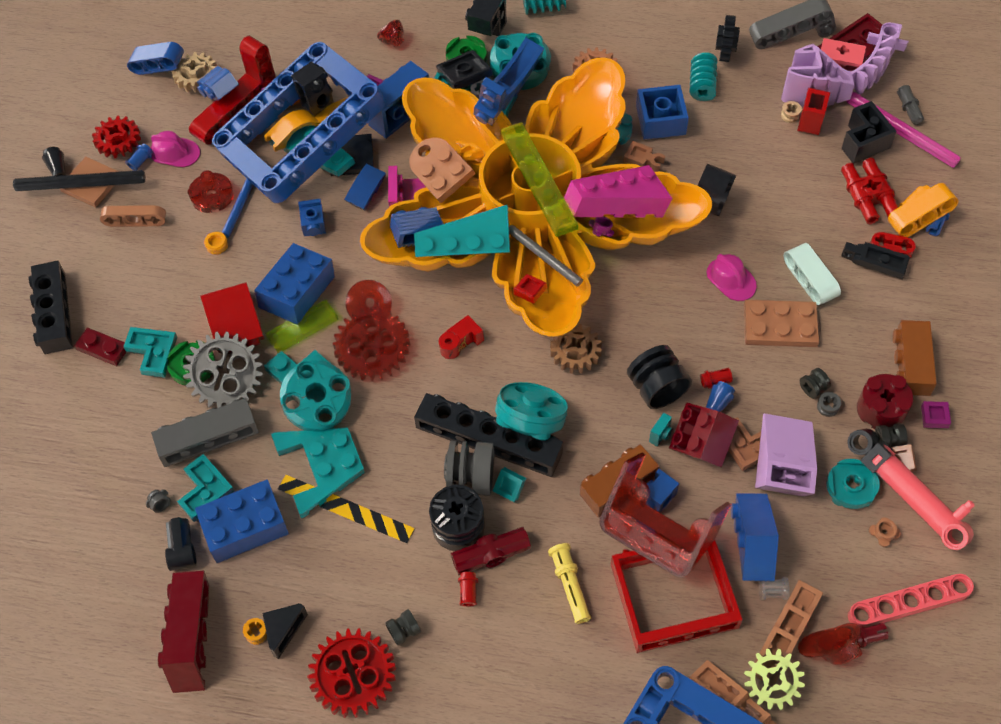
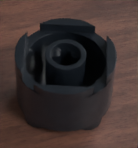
M707 164L698 186L703 188L711 197L712 208L710 214L720 216L737 175Z

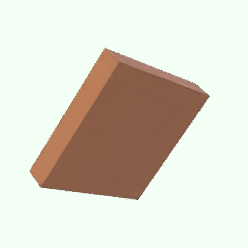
M85 156L70 175L119 171ZM115 185L64 188L60 190L96 208Z

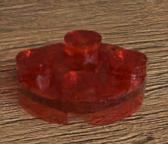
M209 170L203 171L200 176L193 180L187 192L193 207L204 213H212L211 210L219 209V211L225 209L234 197L231 181L225 175L213 173ZM210 190H215L216 192L215 194L210 193L207 195V192Z

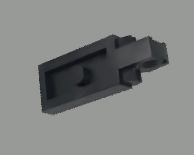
M846 242L841 257L851 260L857 265L903 279L910 259L908 255L868 242L858 245Z

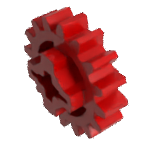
M116 116L115 120L108 117V122L101 121L102 126L95 127L96 133H92L95 148L100 154L104 153L107 158L111 154L115 159L118 157V154L125 157V152L133 153L132 147H137L139 145L137 141L141 140L138 125L135 124L134 120L129 121L126 116L122 120L120 116Z

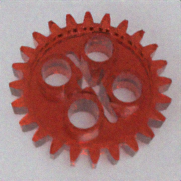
M370 307L369 312L365 314L364 310L360 309L359 316L353 312L351 313V321L346 318L343 319L346 326L338 325L340 333L334 334L336 342L332 344L335 349L334 355L335 358H339L337 360L338 365L343 366L345 373L351 371L352 378L360 374L361 381H364L366 376H369L371 382H373L375 375H378L383 380V373L392 376V368L400 370L398 362L406 363L404 355H409L410 352L407 347L411 346L410 339H408L409 333L408 330H405V323H399L398 315L392 318L391 311L383 315L382 308H379L377 313H374L373 308ZM370 327H376L374 331H367ZM387 341H393V344L389 346L383 345ZM353 343H360L357 347H350ZM370 357L377 358L373 362H367V359Z

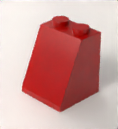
M247 282L200 296L213 339H215L216 332L219 333L220 338H224L225 333L228 332L230 339H233L238 334V342L246 338L247 347L261 344L260 340L264 339V335Z

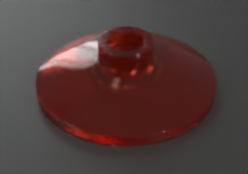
M362 280L349 289L345 300L346 310L351 319L362 326H375L382 323L389 316L392 308V298L388 289L382 283L375 280ZM368 298L374 300L372 307L366 304Z

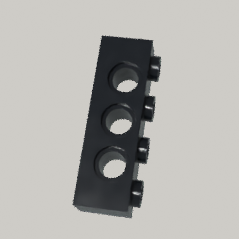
M59 260L31 266V276L28 277L31 289H33L30 301L35 311L31 315L33 325L36 327V333H33L35 345L37 347L40 346L44 354L73 349L65 271Z

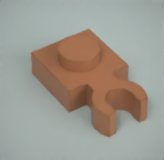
M632 141L624 155L623 162L636 164L641 167L650 165L653 171L659 172L661 164L656 162L664 164L665 155L661 153L652 154L653 148Z

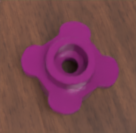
M605 216L596 217L595 220L591 219L588 224L593 228L594 235H607L609 237L614 235V231L611 230L613 223L609 218Z

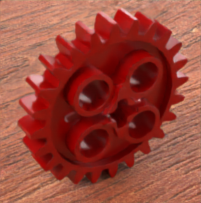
M348 628L346 636L343 637L337 631L336 640L334 641L327 636L328 645L325 647L319 644L318 648L321 653L311 655L316 663L308 664L310 671L315 672L309 674L307 678L309 682H315L309 687L311 692H317L314 696L316 701L323 700L322 707L325 710L332 705L331 712L333 715H336L341 709L344 718L347 717L349 711H352L355 718H357L360 709H363L364 713L368 715V706L370 705L378 709L377 700H387L384 691H393L392 686L388 682L396 681L395 675L390 673L396 670L395 663H389L394 657L392 653H387L389 650L387 643L380 646L382 642L380 636L372 640L371 631L362 636L360 628L357 629L355 635H352ZM344 651L348 652L362 690L361 694H357L343 657ZM358 651L367 652L363 659H354V655ZM332 662H341V666L338 669H328ZM366 676H376V680L372 684L367 685L363 683V679ZM341 686H350V691L347 694H337Z

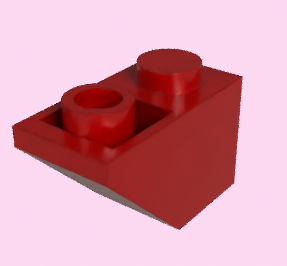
M808 87L797 131L819 135L831 92Z

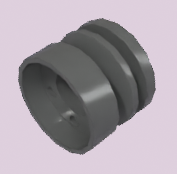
M451 440L444 461L446 487L456 485V482L467 486V483H472V489L478 495L490 496L494 472V443L477 442L474 453H469L467 441L462 442L461 452H458V441Z

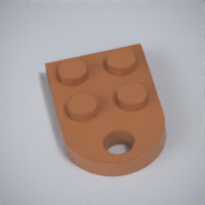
M429 138L422 141L414 148L410 155L409 164L411 170L440 203L475 175L473 169L448 142L441 138ZM430 149V153L422 157V153Z

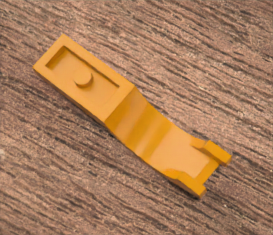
M348 97L332 103L315 116L307 110H296L288 113L264 135L266 142L270 140L275 142L273 145L275 152L286 148L287 141L298 129L305 126L317 127Z

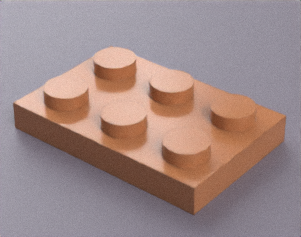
M745 300V345L818 347L816 302Z

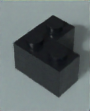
M473 0L472 7L467 9L465 15L468 30L487 36H500L507 23L506 0Z
M870 101L853 108L848 123L851 130L846 132L841 149L851 162L855 164L890 149L897 131L876 105Z

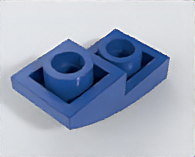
M366 164L358 174L344 200L365 211L374 193H377L386 173Z

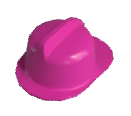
M163 131L151 137V149L153 151L151 159L154 162L175 167H187L194 164L200 157L199 146L194 141L179 137L175 132Z
M720 253L717 259L708 265L706 271L707 278L729 299L745 301L754 295L757 287L756 280L744 267L739 257Z

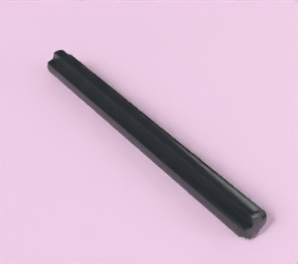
M143 170L15 178L13 180V188L18 192L145 183L146 175Z

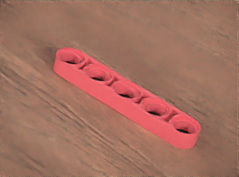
M964 574L947 576L859 601L853 604L849 610L848 620L854 627L861 626L862 628L889 622L963 601L971 594L974 585L972 580ZM960 581L964 583L967 591L965 593H958L953 588V582ZM930 588L938 589L942 593V599H932L929 596L928 590ZM904 596H914L918 605L916 607L907 606L904 602ZM879 603H889L893 607V613H882L879 609ZM857 609L866 611L868 620H857L854 616V611Z

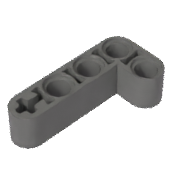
M807 0L753 23L749 28V33L756 48L765 49L814 28L820 37H828L835 32L836 24L834 14L827 0Z

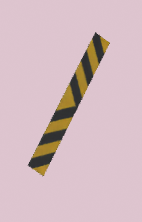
M285 475L278 490L293 496L315 486ZM334 494L329 496L327 501L321 506L317 505L404 543L408 542L415 529Z

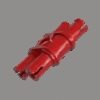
M868 158L863 161L862 167L867 176L862 178L859 176L853 163L845 164L841 172L847 182L846 189L854 200V206L861 210L867 224H873L879 220L880 216L874 205L882 204L887 217H889L891 212L899 208L894 199L895 191L891 189L887 181V175L880 171L874 158Z

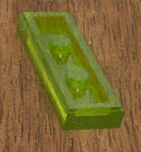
M325 299L309 308L298 325L286 321L266 332L265 335L275 351L279 353L339 319L336 312Z

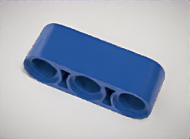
M175 42L138 46L134 49L127 67L131 72L138 75L173 71L177 68L184 54V49Z

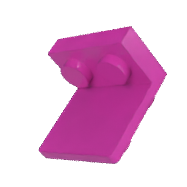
M388 166L389 207L401 201L413 200L415 192L426 188L418 178L403 179V175L398 174L397 166Z

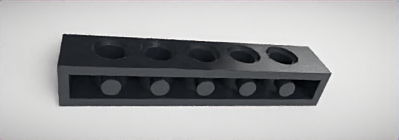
M426 393L414 416L417 429L450 441L457 440L458 444L461 445L463 441H467L469 448L475 449L477 442L494 443V457L549 477H553L563 454V441H560L556 436L551 435L547 440H539L530 435L518 433L497 424L496 417L491 416L486 411L470 409L463 403L448 401L438 394L431 395ZM441 415H449L447 418H440ZM464 423H471V424H472V425H470V426H468V427L462 426V424H464ZM486 431H494V432H495V433L492 434V435H486V434H484ZM509 439L518 440L516 443L507 442ZM533 447H538V448H540L541 450H540V451H537V452H534V451H531L530 449L533 448Z

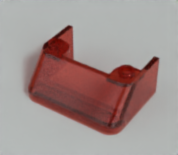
M640 453L624 462L601 514L600 527L607 535L674 576L684 577L695 568L715 540L732 504L729 502L724 503L711 513L709 519H697L688 530L646 505L650 497V489L643 480L637 477L646 454Z

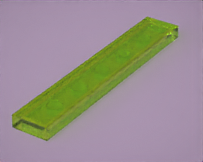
M520 122L501 129V135L555 236L558 237L578 230L577 221L523 123Z

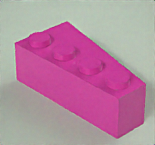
M650 165L571 180L563 201L574 217H603L604 214H610L614 217H623L624 214H635L636 217H645L646 214H654L655 218H663L672 197Z

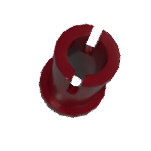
M884 623L864 628L856 626L855 630L851 631L854 645L861 648L866 647L869 643L888 640L889 635L888 631L877 634V632L887 629Z

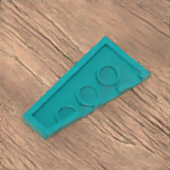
M305 126L298 129L287 141L286 148H283V150L289 153L316 126ZM273 140L269 141L270 145L273 146L275 144ZM340 148L320 168L339 177L353 166L355 162L347 152Z
M508 205L414 233L415 257L510 252Z

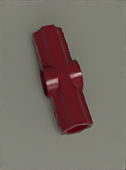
M520 527L498 536L496 534L485 535L478 539L476 544L452 552L451 558L459 576L462 572H470L483 566L486 568L496 567L502 564L506 558L531 549V544L524 527Z

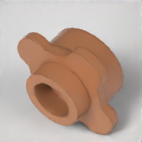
M886 517L881 518L876 525L869 527L870 535L875 536L882 547H887L890 541L899 539L901 535L895 523Z

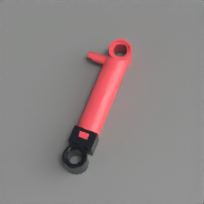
M865 428L856 430L849 435L847 444L850 451L857 455L865 454L860 461L872 473H877L942 538V542L946 547L959 550L972 541L973 529L968 523L961 521L975 506L971 500L962 504L953 513L896 457L897 453L885 441L879 442L876 432ZM861 435L865 436L868 440L866 448L861 447L858 440ZM953 529H958L962 532L963 541H956L952 537Z

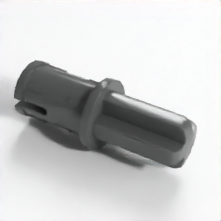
M909 85L901 86L897 94L902 102V109L907 111L911 122L914 125H918L924 120L918 107L919 100L914 97Z

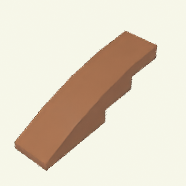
M801 580L797 582L759 653L762 657L766 656V649H769L772 655H776L777 650L781 649V656L784 658L787 654L792 653L823 592ZM770 660L762 665L766 668H773L780 661ZM782 668L775 672V674H767L766 677L769 678L768 684L773 687ZM756 673L755 677L763 681V678Z
M707 660L689 677V679L763 724H776L771 720V715L749 698V693L710 661Z

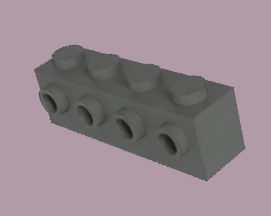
M246 398L231 401L228 405L219 408H211L203 414L186 417L180 422L161 426L158 430L151 432L158 457L164 467L259 433Z

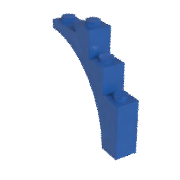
M525 37L516 53L493 81L485 77L481 84L479 100L473 112V115H475L479 122L490 125L494 124L501 111H505L514 96L517 97L541 59L544 51L543 47Z

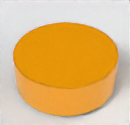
M212 232L205 237L204 244L206 250L211 254H221L228 248L227 238L221 232Z

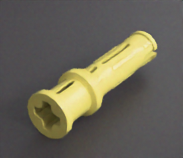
M558 544L550 548L548 554L553 557L556 566L555 575L562 580L575 624H582L592 618L576 576L578 567L577 564L573 563L569 552L571 550L570 544Z

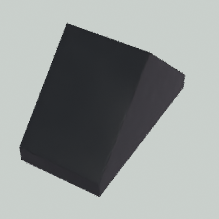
M298 603L263 613L269 649L275 658H280L308 614L304 605Z

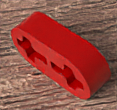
M885 232L875 233L870 241L871 244L908 255L910 258L916 248L915 242L911 238ZM878 241L883 242V246H880Z

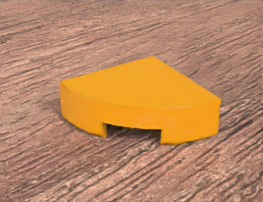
M473 143L456 150L464 161H471L484 156L482 149Z

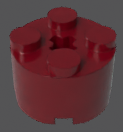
M879 374L868 378L857 402V413L864 423L866 421L872 425L871 428L873 429L880 425L892 427L894 424H901L913 404V393L906 379L903 376Z

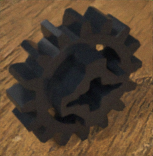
M726 15L724 25L718 26L715 50H720L719 61L729 62L731 52H737L740 27H735L736 16Z

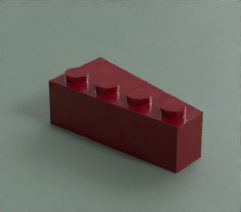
M204 570L176 572L172 574V582L167 585L169 605L164 608L166 627L161 630L163 650L158 653V666L160 669H163L173 693L205 691V680H203L200 672L201 668H206L203 642H207L206 620L203 618H208L209 583Z

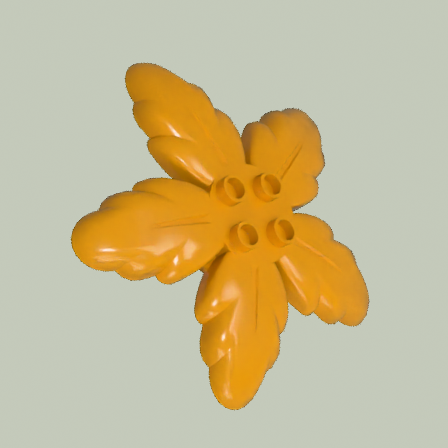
M591 59L578 67L573 75L558 80L551 88L546 100H539L531 106L525 124V132L519 135L516 134L513 125L502 111L493 125L479 122L475 115H473L474 107L479 99L471 92L464 89H452L440 80L423 77L411 81L405 87L402 94L403 106L411 120L410 128L416 144L418 145L429 138H441L448 142L456 151L473 143L482 149L484 156L479 159L465 161L473 169L475 175L442 203L427 188H422L415 192L413 200L401 201L391 205L385 211L384 217L369 223L360 235V244L365 253L371 258L388 265L413 267L426 272L440 269L447 264L456 268L470 267L481 262L491 253L415 257V245H410L409 247L402 246L401 248L397 246L390 229L391 214L401 210L408 212L418 210L421 207H437L441 221H443V224L508 205L509 226L514 225L583 279L580 286H575L510 234V252L495 253L492 277L494 283L504 289L508 308L514 314L522 316L525 324L533 332L545 337H558L569 333L575 328L581 317V308L587 304L591 295V285L588 278L595 269V262L586 244L606 250L625 248L629 243L652 246L670 235L691 229L702 222L711 211L712 200L703 188L691 183L680 182L676 176L659 171L655 172V174L672 197L663 218H655L654 214H646L645 217H636L635 214H624L623 217L604 214L603 216L609 218L613 223L611 230L614 231V235L609 237L607 235L596 236L593 234V228L588 223L591 219L595 220L596 217H574L563 201L571 180L641 167L636 164L602 166L616 149L619 141L617 128L624 117L626 109L625 100L622 97L625 86V73L622 67L612 59ZM430 149L424 151L425 156L430 153ZM526 274L547 283V289L534 304L514 295L513 292L515 286Z

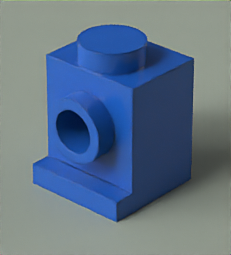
M321 199L298 202L303 235L317 236L325 234L326 228Z
M658 469L655 473L654 481L650 480L642 491L644 497L640 501L641 505L646 510L654 511L659 515L676 496L679 483Z

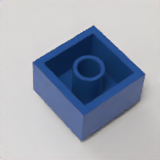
M681 85L637 90L636 109L643 140L686 135L689 117Z

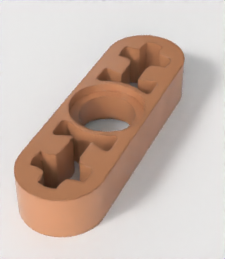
M155 205L105 206L101 210L100 221L102 224L110 227L162 226L165 223L166 210Z

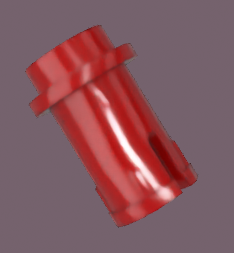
M729 367L713 372L706 370L703 374H700L703 388L708 387V389H712V386L716 385L718 381L725 383L733 382L732 372Z
M462 572L458 578V583H460V606L473 607L477 605L476 583H478V578L474 572Z

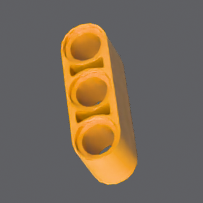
M938 183L891 212L888 222L898 235L909 237L956 208L959 200L945 183Z

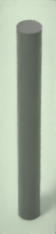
M514 225L509 226V234L575 286L578 287L582 284L583 279L517 227Z

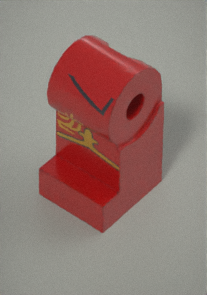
M467 315L439 337L440 353L445 359H454L470 343L474 342L477 346L484 341V334L478 324Z

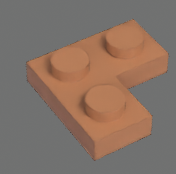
M739 420L728 451L740 469L744 471L758 464L761 432L750 436Z

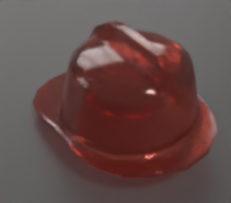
M846 623L835 628L811 633L799 642V653L804 657H823L834 665L846 664L862 655V649L858 642L861 629L855 623Z

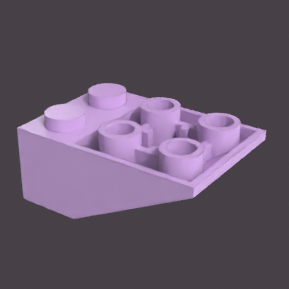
M764 413L755 488L803 497L815 494L817 462L813 423Z

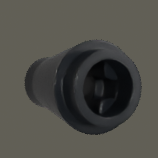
M58 147L46 148L43 151L42 160L52 176L66 175L64 153Z

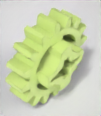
M766 649L765 657L757 653L758 661L756 663L753 661L748 662L752 667V671H745L744 674L750 677L751 681H747L744 684L747 687L752 686L753 690L749 693V696L757 695L759 697L758 705L766 701L768 702V709L771 710L773 703H777L778 708L782 710L783 702L786 701L792 706L793 701L791 697H801V694L796 690L797 687H805L804 683L799 682V677L805 674L796 670L800 664L799 661L790 662L792 654L789 653L784 658L781 656V649L777 650L776 655H772L771 651ZM770 660L780 661L773 668H766L762 665ZM788 667L793 674V685L786 681L785 671ZM782 668L779 677L782 684L780 686L775 684L767 691L766 689L769 686L767 674H775V672ZM756 673L763 678L764 687L761 691H759L756 685ZM782 690L787 693L786 696L781 698H769L773 691Z

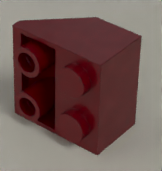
M686 402L669 449L722 468L739 420L719 411Z

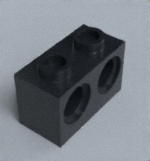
M311 61L291 75L301 105L313 116L334 102L331 94L333 90L327 82L326 78H328V75L323 67H318Z

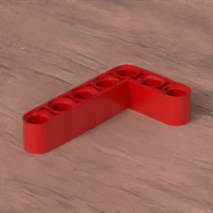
M250 35L244 37L239 46L246 72L237 80L239 85L219 101L215 100L189 126V133L207 145L212 143V138L219 129L262 91L261 88H265L276 78L268 46Z

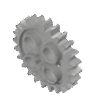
M216 332L215 339L213 340L207 334L206 343L197 340L199 348H190L194 355L185 356L190 364L183 365V369L190 372L183 375L184 379L191 380L186 385L187 389L195 388L191 395L195 397L200 394V404L208 400V408H211L214 403H217V408H219L223 404L228 405L234 400L246 398L249 401L247 394H256V391L252 388L253 385H261L256 380V377L263 376L262 372L256 371V369L261 368L263 365L260 362H255L260 357L259 353L252 354L255 346L246 347V338L238 342V334L233 339H230L228 332L225 333L224 338H220L219 333ZM213 350H220L223 353V357L219 361H212L209 358L210 353ZM232 351V356L227 364L229 374L224 373L218 391H215L214 387L220 376L217 369L223 368L228 352ZM237 358H241L246 362V366L241 370H237L232 366L233 361ZM205 372H210L214 375V380L209 384H204L200 380ZM230 380L236 382V390L234 392L225 391L223 389L225 382Z

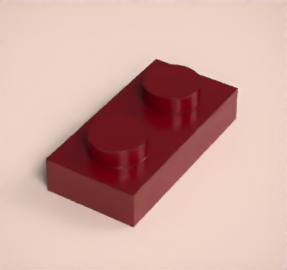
M88 327L74 345L77 351L116 367L126 354L124 349L125 342Z

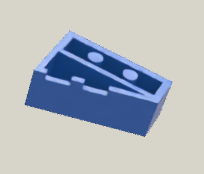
M736 493V503L731 504V518L734 519V532L737 533L742 580L775 581L779 534L768 495Z

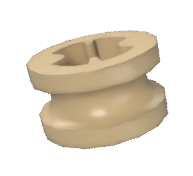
M795 101L785 102L782 106L781 118L788 123L798 121L802 111L801 105Z

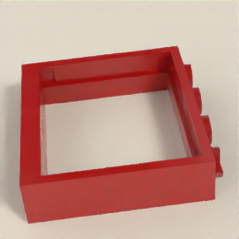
M697 532L688 538H671L663 544L655 545L650 543L643 545L637 550L630 551L624 549L622 553L612 555L611 568L636 653L740 628L742 617L713 532L700 535ZM705 551L725 613L641 633L622 570Z

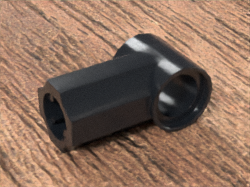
M180 517L170 519L169 522H166L168 548L165 549L166 563L169 571L196 566V553L191 542L189 520Z

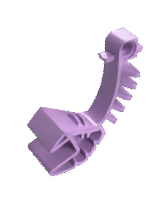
M888 22L882 25L879 34L869 32L867 43L876 45L871 56L853 71H847L814 44L795 50L792 66L789 67L781 100L783 102L795 101L803 107L808 87L831 92L827 106L834 105V102L840 103L850 100L853 89L861 95L866 88L870 89L873 83H877L887 69L894 51L904 52L907 48L909 41L899 39L902 25Z

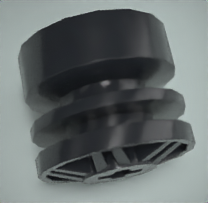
M659 345L646 350L633 360L627 369L628 377L633 381L634 386L640 389V395L650 409L663 408L675 402L692 385V379L684 367L678 365L679 360L668 345Z
M464 485L447 486L434 495L430 502L429 515L434 538L440 546L449 551H457L476 544V541L484 535L485 529L484 508L479 495L473 489Z

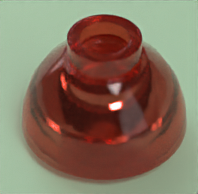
M395 19L389 22L378 32L377 38L382 43L393 45L395 48L404 42V31L401 21Z

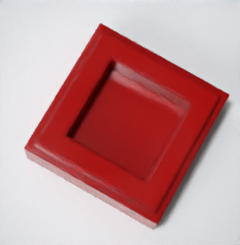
M526 274L515 286L513 292L514 295L534 304L547 289V283Z

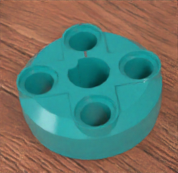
M512 33L496 38L490 53V67L495 78L505 68L526 37L543 47L544 51L521 90L534 88L546 79L550 70L551 53L548 46L543 42L542 36L537 33Z
M302 361L288 372L281 384V408L287 419L302 430L321 431L331 429L344 419L350 408L352 395L350 382L339 368L324 361ZM308 370L312 372L313 376L303 378L300 373ZM340 383L344 385L345 389L335 391L332 386ZM293 400L297 401L299 406L296 409H290L286 404ZM326 413L332 419L328 422H322L318 417Z
M528 382L510 383L501 388L495 405L496 422L500 426L510 428L518 433L530 435L539 440H547L551 434L564 427L568 405L559 393L548 387Z

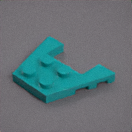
M348 428L271 433L279 456L304 448L316 480L317 487L293 495L301 519L309 515V511L314 507L325 503L327 498L337 490L340 492L365 473Z

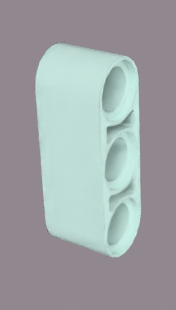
M803 243L784 252L785 264L812 301L816 302V305H821L841 295L838 282L809 244Z

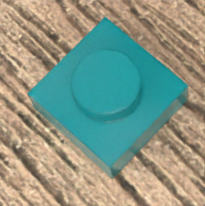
M664 412L650 431L649 442L657 447L662 439L666 441L673 430L670 427L672 417Z
M504 467L499 473L493 492L512 502H516L526 478Z

